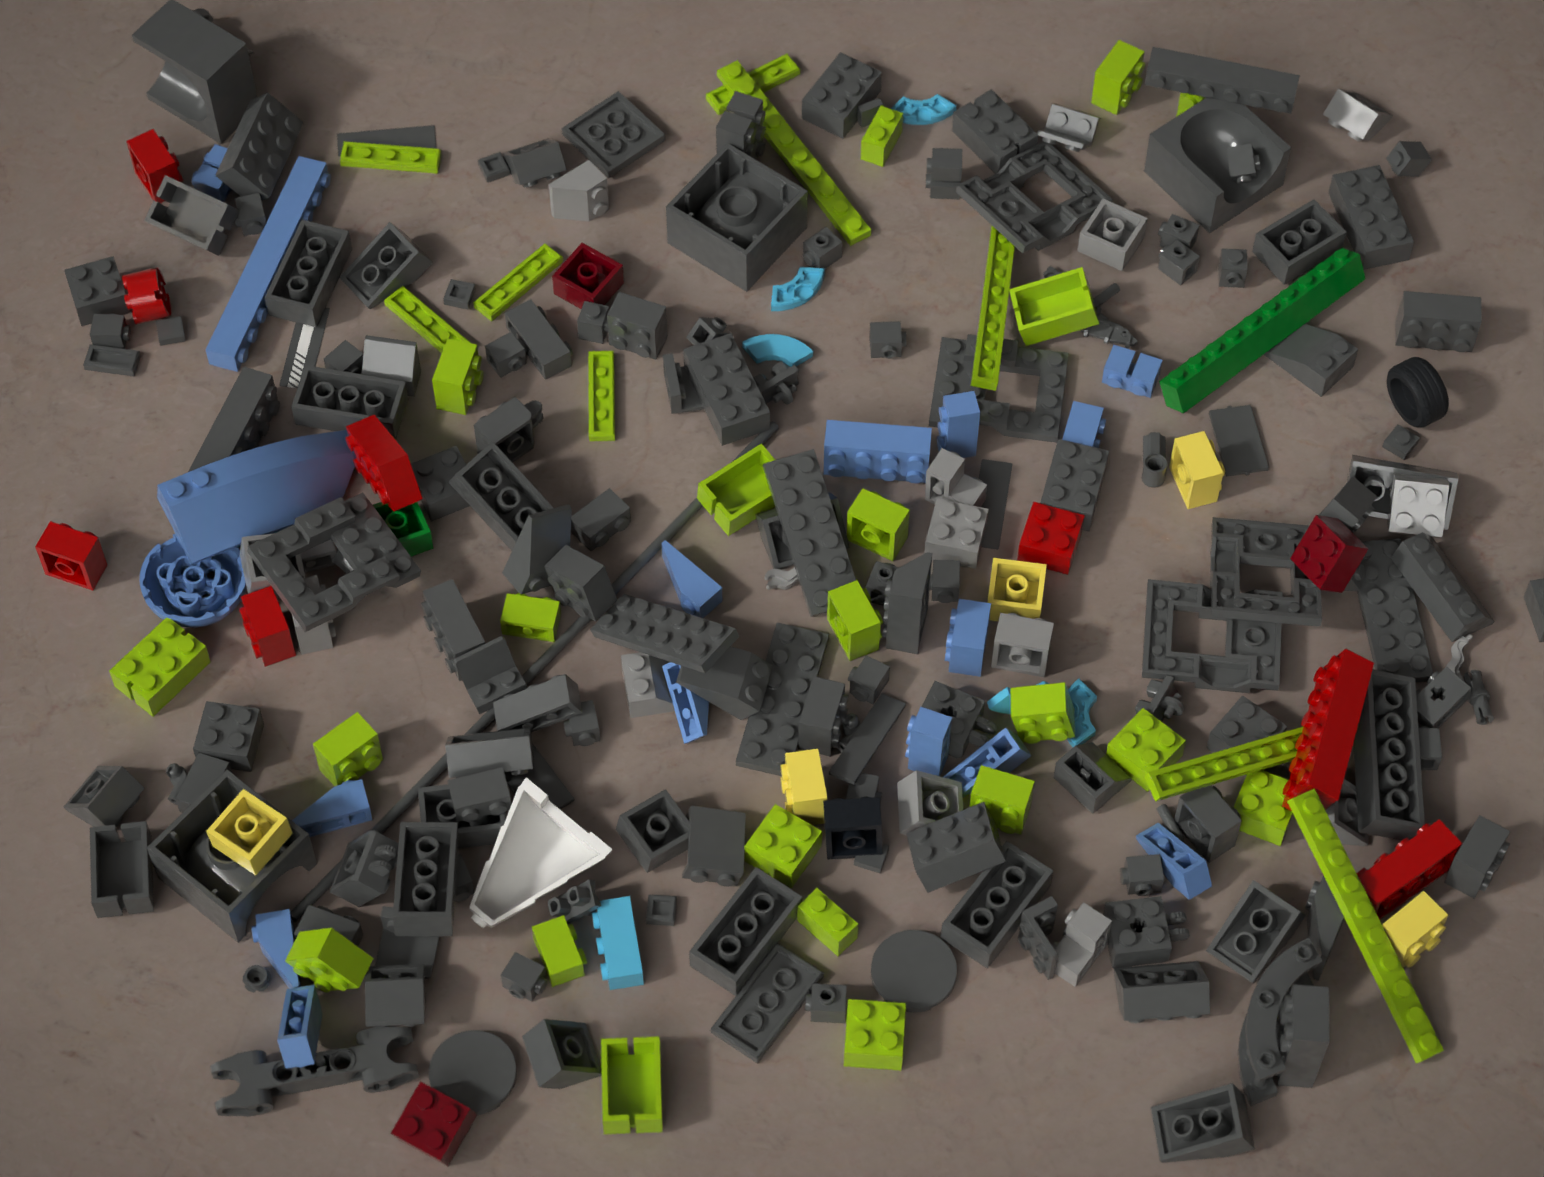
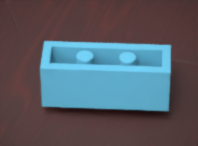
M630 896L601 900V907L597 908V912H592L594 929H600L601 937L596 938L598 955L604 954L605 963L600 964L602 980H608L610 990L644 985Z

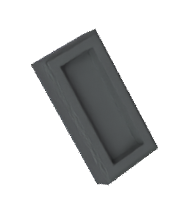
M90 344L83 366L88 371L135 377L141 354L137 350Z

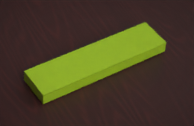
M785 54L748 74L764 93L800 75V68L788 54ZM724 85L706 94L707 102L718 115L728 111L727 106L732 95Z
M344 141L340 165L438 174L442 153L441 149Z
M544 243L474 301V308L492 322L563 263V257Z
M401 286L384 300L386 307L441 353L447 338L471 343L404 286Z
M588 351L589 441H615L614 351Z

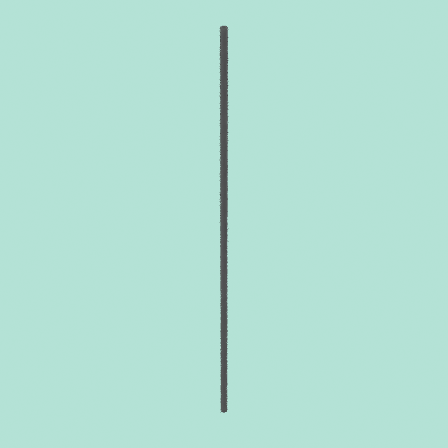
M771 421L770 430L759 433L734 460L761 443L764 444L779 429L778 425ZM697 497L611 584L615 595L662 548L661 543L664 540L668 542L703 506ZM580 616L522 675L526 685L592 619L587 616ZM494 708L488 710L464 735L481 733L495 719ZM446 754L370 831L383 834L418 798V788L429 787L448 767ZM341 861L290 912L295 922L304 915L308 905L312 906L332 886Z

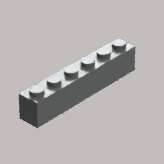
M1153 47L1147 68L1145 85L1292 114L1300 75Z

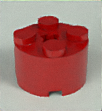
M158 267L122 275L124 287L128 290V294L124 295L125 303L128 310L133 309L132 316L136 325L166 318L172 314L169 293H166L164 285H166L165 279Z

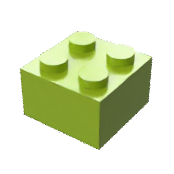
M1118 40L1095 71L1091 103L1115 115L1119 113L1122 107L1126 108L1131 100L1132 93L1134 91L1137 92L1142 85L1143 78H1141V74L1145 68V62H1143L1145 51Z
M447 338L432 378L436 409L466 415L469 406L474 405L476 399L475 390L477 385H481L484 375L483 370H480L482 357L478 355L477 344Z
M862 488L847 512L848 541L894 561L908 539L910 510L899 502H892L883 498L875 491L870 492Z
M858 580L828 591L827 620L849 661L879 650L880 638H882L880 626L883 624L881 614L877 609L874 610L872 608L869 592L866 588L862 589Z
M1065 682L1010 688L1011 718L1022 742L1035 744L1044 740L1064 741L1067 738L1075 737V711Z
M1142 708L1108 743L1106 755L1132 777L1134 782L1148 792L1150 789L1144 776L1150 771L1174 765L1183 756L1186 740Z
M358 712L313 743L319 770L334 787L348 780H358L367 771L376 769L381 761H383L378 734Z
M981 765L971 792L970 807L984 802L997 828L1008 834L1017 833L1022 835L1031 808L1035 781Z
M1263 770L1246 775L1234 804V808L1238 811L1242 820L1239 831L1281 846L1293 816L1292 811L1282 807L1285 797L1283 795V788L1288 781L1287 779Z
M775 804L745 844L744 861L792 889L822 847V831Z
M333 928L299 932L285 962L293 967V971L296 974L313 981L317 989L323 992L359 988L372 963L373 957Z
M848 999L844 1067L902 1070L906 1003Z

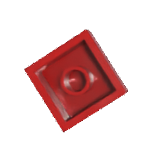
M151 129L126 142L137 177L151 198L158 203H163L165 200L157 197L156 194L165 175L181 183L184 180L177 168L180 164L176 155L169 153L164 137H159L155 130Z
M1033 501L1019 543L1017 561L1047 564L1046 569L1068 575L1082 534L1085 515Z
M50 521L35 546L45 575L92 591L107 567L99 538L89 531L81 532L65 523L57 524Z
M272 586L240 596L243 607L239 608L243 620L242 623L247 637H250L252 642L251 646L256 659L261 657L266 667L296 656L289 627Z

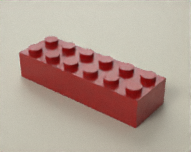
M1345 648L1337 656H1332L1326 666L1320 667L1316 671L1313 679L1316 684L1307 700L1310 706L1301 722V726L1304 728L1295 744V749H1297L1296 757L1289 766V772H1291L1290 779L1283 788V795L1285 797L1282 807L1292 811L1287 801L1312 789H1315L1325 810L1339 800L1374 662Z

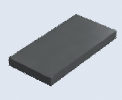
M777 943L711 1027V1033L758 1064L804 1004L806 994L812 993V984H819L823 979L824 972Z

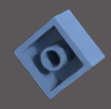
M959 599L957 609L952 608L945 661L949 662V672L981 677L991 603Z

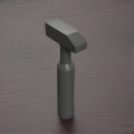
M1162 804L1157 807L1156 810L1167 830L1185 843L1184 836L1167 805ZM1200 847L1193 850L1203 858L1204 854Z

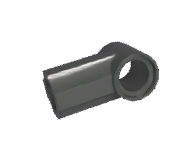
M1150 432L1148 435L1143 436L1142 481L1148 487L1155 488L1161 486L1165 481L1167 470L1166 437L1158 432Z

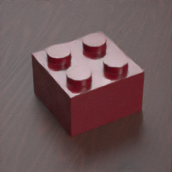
M581 243L552 275L553 292L556 296L579 309H582L584 301L606 305L624 284L623 265L590 246Z
M1315 515L1290 559L1320 590L1343 593L1369 549L1338 518Z
M420 1081L391 1134L403 1143L448 1167L477 1114L471 1108Z

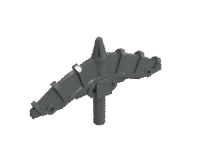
M1049 266L1043 272L1044 278H1048L1062 272H1058L1055 268ZM1113 283L1093 298L1099 324L1079 331L1083 332L1085 337L1090 335L1104 340L1105 344H1109V342L1126 345L1125 348L1129 349L1130 346L1137 345L1138 340L1129 333L1128 329L1123 328L1120 324L1109 321V318L1101 313L1100 306L1120 291V287Z

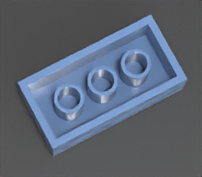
M827 420L823 475L856 477L858 479H882L884 481H908L915 484L920 482L926 483L932 428Z

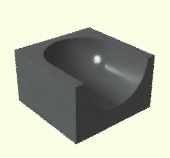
M169 0L132 34L133 42L165 61L158 79L146 92L147 98L222 144L238 128L249 102L257 98L247 44L179 2Z
M1205 98L1150 133L1144 172L1206 231L1211 233L1283 186L1291 147L1244 104ZM1252 143L1254 155L1259 154L1261 169L1256 170L1257 177L1252 178L1251 182L1238 184L1237 181H1232L1230 176L1227 147Z
M727 143L666 206L667 243L747 292L807 228L808 191Z
M228 770L147 847L157 877L238 943L246 936V925L251 911L267 888L277 878L292 868L302 866L310 872L317 864L309 834ZM243 789L285 816L293 832L257 875H254L214 848L206 832Z

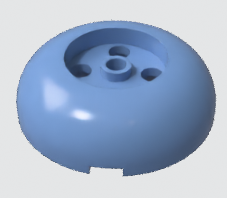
M173 534V538L160 545L158 543L149 552L140 571V588L149 608L159 618L163 620L166 617L172 619L181 627H204L224 619L242 601L240 596L245 595L247 589L240 550L237 547L191 565L176 534ZM211 571L215 572V578L213 579L207 577ZM210 594V596L202 598L203 595Z

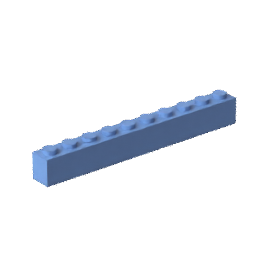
M298 156L207 345L206 354L209 365L238 372L241 364L246 362L249 353L248 349L251 343L256 341L258 328L261 323L265 322L267 317L266 293L301 220L312 222L314 209L319 207L323 190L328 188L330 184L331 174L328 173L326 162Z

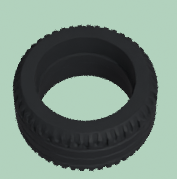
M1411 357L1389 370L1387 389L1390 399L1399 415L1409 425L1423 428L1447 414L1449 398L1446 387L1436 369L1428 361L1420 357Z

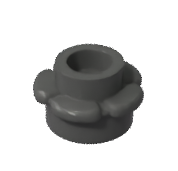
M260 965L249 967L243 975V983L246 984L245 988L253 993L266 990L269 986L268 982L271 980L270 972ZM255 978H259V979H260L258 982H255V981H254Z

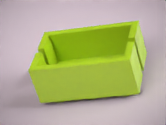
M1083 267L1009 289L1018 329L1026 346L1099 324L1090 285Z
M762 443L698 483L697 499L710 515L715 513L714 520L728 536L755 520L756 513L775 507L762 466L764 463L774 461L775 459Z
M166 617L109 672L114 686L131 700L134 699L138 706L154 717L211 661L207 648L203 643L190 633L186 634L185 629L172 619Z
M660 1036L633 1037L634 1054L629 1055L627 1038L601 1039L602 1121L604 1134H629L630 1128H636V1133L663 1132Z

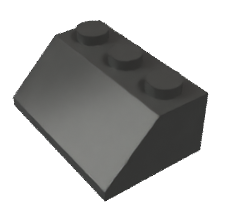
M829 492L845 547L848 549L850 547L839 501L835 495ZM776 508L756 513L760 536L773 569L793 565Z
M1198 961L1113 968L1119 1011L1124 1021L1141 1023L1145 1019L1154 1018L1168 1021L1179 1016L1199 1018L1204 1014H1210L1209 980Z

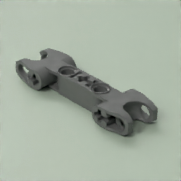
M374 1027L362 1030L356 1034L357 1046L316 1053L315 1064L302 1068H285L283 1059L267 1063L266 1052L262 1050L241 1052L210 1065L213 1079L236 1080L240 1084L234 1094L215 1102L218 1116L245 1117L261 1115L273 1109L272 1097L337 1086L360 1080L363 1081L364 1090L370 1093L392 1090L419 1078L417 1064L395 1063L389 1059L395 1049L408 1045L413 1041L411 1028ZM341 1063H350V1066L346 1069L337 1068ZM327 1066L331 1067V1071L328 1072ZM317 1069V1073L313 1074V1070ZM283 1074H293L288 1080H280Z

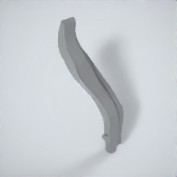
M795 567L790 571L771 569L767 571L764 578L765 580H770L766 586L768 590L773 588L787 590L799 581Z
M1468 634L1466 637L1462 636L1452 645V659L1446 665L1463 681L1464 679L1459 672L1464 664L1462 651L1469 644L1468 641L1473 638L1471 634Z

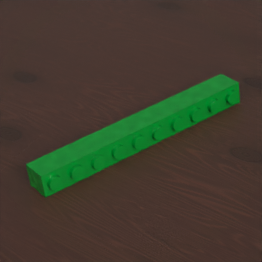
M1344 248L1335 251L1333 255L1316 265L1315 268L1301 276L1277 296L1264 303L1259 309L1245 317L1233 328L1227 330L1199 353L1190 357L1177 369L1171 371L1159 381L1166 406L1184 414L1364 281L1366 278L1360 254Z

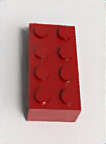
M375 414L346 426L349 436L345 437L350 451H354L356 458L353 459L355 468L359 474L362 473L367 484L370 483L375 494L378 493L383 505L388 504L394 512L423 499L408 454Z
M1440 819L1432 825L1429 823L1423 825L1412 839H1403L1395 847V851L1389 855L1384 853L1379 856L1374 862V866L1368 870L1363 868L1357 872V876L1379 920L1449 871L1462 843Z

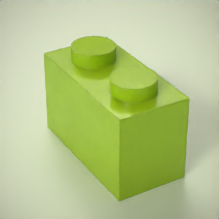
M880 106L861 140V160L881 167L884 166L902 133L903 113Z
M507 593L500 619L502 634L555 642L561 618L560 601H555L548 597L535 598L520 593Z
M818 888L797 906V921L836 956L842 954L858 938V923Z
M564 915L532 926L533 939L552 987L584 976L583 965L587 964L586 956L582 948L577 949L574 942L578 940L575 928L572 923L567 925Z

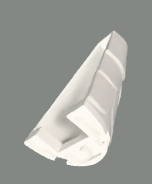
M526 777L517 789L504 826H501L490 860L485 862L469 907L474 913L471 919L483 929L486 925L492 928L534 905L535 900L561 887L571 878L601 862L609 855L612 849L594 833H587L549 801L548 795Z

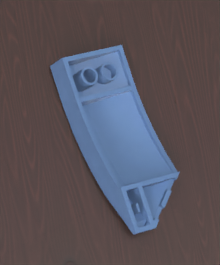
M347 430L305 435L271 443L226 457L158 484L157 499L191 565L241 545L242 537L271 534L294 525L295 518L340 497L343 499L355 467L353 459L356 458L354 451H350L345 437L349 436Z

